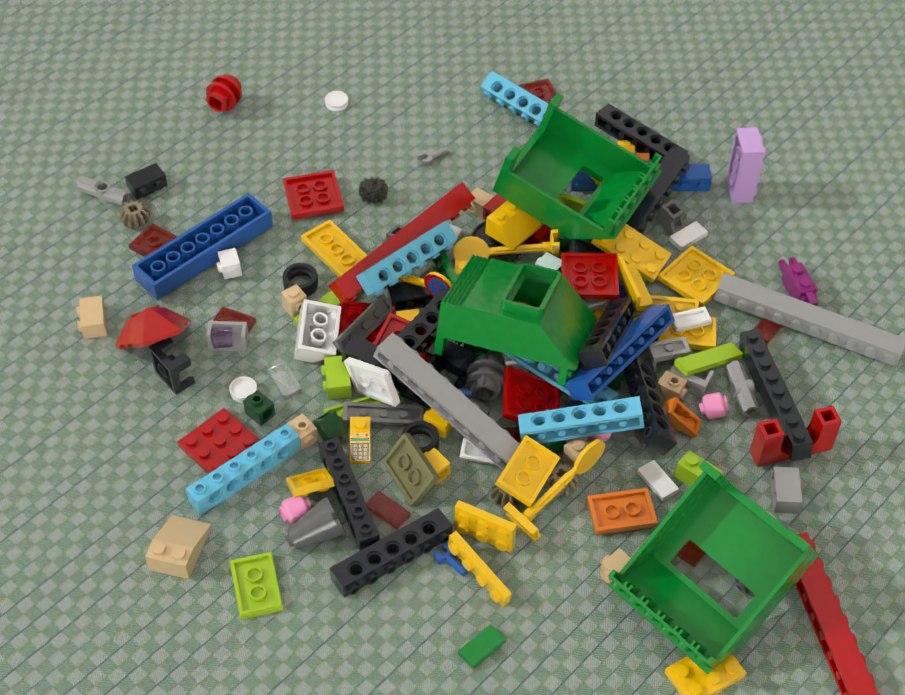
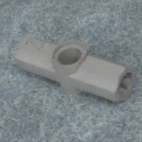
M81 177L78 180V191L97 197L101 203L112 202L124 206V202L129 203L130 192L111 186L107 180L96 181L87 177Z
M738 360L732 361L725 368L730 381L731 395L733 399H737L742 415L746 416V418L753 417L760 410L754 395V383L752 379H748L743 364Z

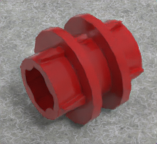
M224 74L215 77L206 88V102L210 108L223 113L224 111L232 110L242 98L240 81L233 75Z

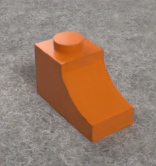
M676 397L664 401L673 430L683 432L691 438L697 436L702 420Z

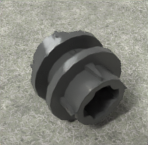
M485 354L478 356L474 362L469 364L467 367L466 387L472 391L471 394L474 398L488 402L494 400L504 390V366L496 357Z

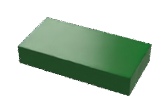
M490 624L459 649L458 655L474 669L506 643V639Z

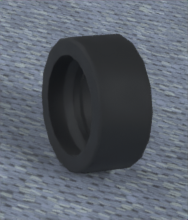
M307 263L290 265L283 272L284 289L286 290L295 285L290 282L292 278L300 275L307 276L311 280L306 284L298 286L307 297L313 294L318 288L316 269Z
M415 421L403 429L401 436L404 433H410L411 436L425 434L432 438V443L428 446L419 447L423 453L429 452L433 448L439 449V433L437 428L431 423Z

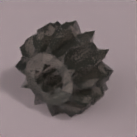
M371 176L370 179L365 178L364 181L360 182L358 191L362 202L367 201L368 205L370 203L376 205L377 202L382 203L383 200L387 199L388 186L384 179L380 180L379 176L377 178Z

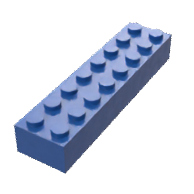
M250 193L245 194L133 264L135 280L156 300H159L218 262V251L232 248L237 250L273 227L271 211Z

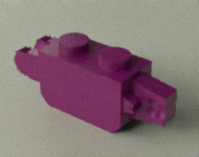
M795 257L789 258V265L783 259L779 260L778 266L782 273V284L789 296L817 306L816 293L818 288L802 262L798 263Z

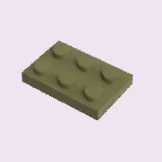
M404 433L382 460L411 506H417L440 478L410 433Z

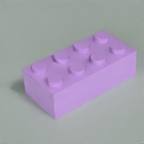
M758 127L736 129L726 175V183L732 204L753 203L754 196L757 195V183H760V171L763 170V158L766 157V147H763V136L759 133Z

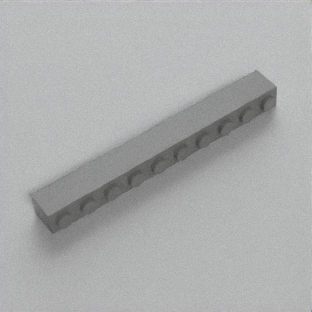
M724 273L714 298L715 301L895 367L905 346L904 337Z
M391 333L376 348L373 357L501 470H504L520 443L511 437L507 430L502 429L491 416H487L476 403L470 401L463 391L454 387L447 377L438 373L432 364L427 363L421 358L416 350L411 349L405 344L401 337Z

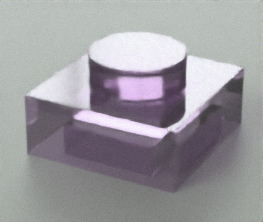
M232 327L212 329L213 349L233 347Z

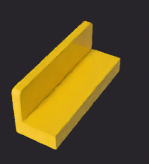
M619 256L618 276L627 295L632 297L636 310H646L654 303L635 262L626 264L623 257Z

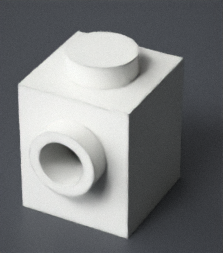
M236 248L218 251L219 262H216L218 273L222 272L224 279L242 276Z

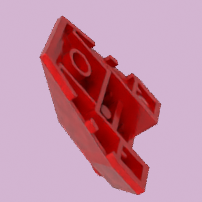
M159 305L148 307L143 311L130 315L131 318L126 320L115 346L118 349L130 348L132 344L134 348L145 347L182 333L186 329L185 327L191 324V321L165 307L160 308Z

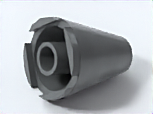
M326 497L288 528V534L285 538L290 547L295 546L298 549L346 534V531L329 499Z

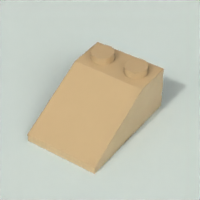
M171 515L153 538L145 555L148 569L190 579L212 525Z

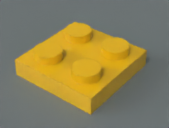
M326 468L286 478L287 486L294 497L300 495L306 497L309 493L315 491L325 492L330 487L335 486L333 478Z

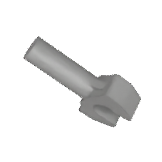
M447 147L431 153L422 150L418 154V161L422 160V166L433 165V159L448 154L449 150Z

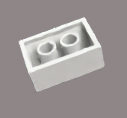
M303 300L298 321L294 352L295 360L313 363L324 360V357L336 356L337 348L332 342L338 337L341 306Z

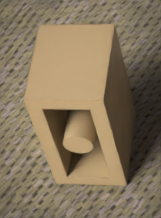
M102 295L79 298V306L76 307L77 316L80 318L77 321L78 331L82 332L84 339L107 336L106 311Z

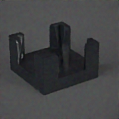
M169 337L149 346L155 372L176 395L195 384V379L193 376H189L180 382L178 373L191 366V360L186 354L175 358L173 354L167 356L162 351L163 348L173 343V339Z
M447 340V347L442 355L435 354L434 341L426 351V356H435L432 365L438 373H441L444 369L458 376L459 378L453 386L462 389L466 384L467 367L472 363V352Z

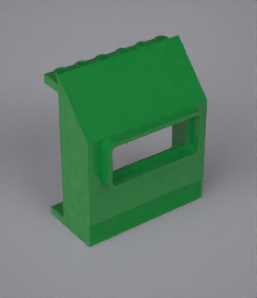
M557 93L549 102L540 126L522 149L514 146L506 156L493 187V192H496V194H499V196H502V198H505L550 228L558 229V232L568 239H616L662 173L659 170L661 167L659 161L662 156L655 153L651 162L644 161L559 109L563 96ZM581 170L601 183L578 213L558 201V199Z
M473 254L441 302L434 353L442 355L447 347V340L450 339L558 366L560 370L557 385L565 386L567 379L570 380L572 378L573 370L576 371L579 365L578 352L594 328L598 318L564 275H561L560 271L529 263L518 265L493 258L486 259L485 257L482 258V256L479 257ZM515 300V301H519V302H523V303H528V304H532V305H536V306H540V307H534V306L525 305V304H521V303H517V302H513V301Z
M704 460L699 466L703 471L702 474L620 572L614 569L611 571L608 577L612 579V582L608 586L705 673L709 674L752 637L816 558H818L819 554L810 544L792 530L787 529ZM688 541L694 542L755 594V597L737 618L731 615L672 564L673 559Z

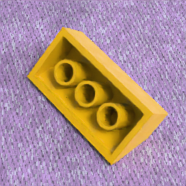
M507 200L486 218L485 234L515 250L542 227L544 223Z

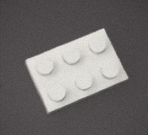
M351 357L344 361L357 393L394 407L400 403L398 390L395 388L392 375L387 369H382Z

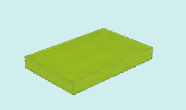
M272 551L230 560L240 620L284 610Z

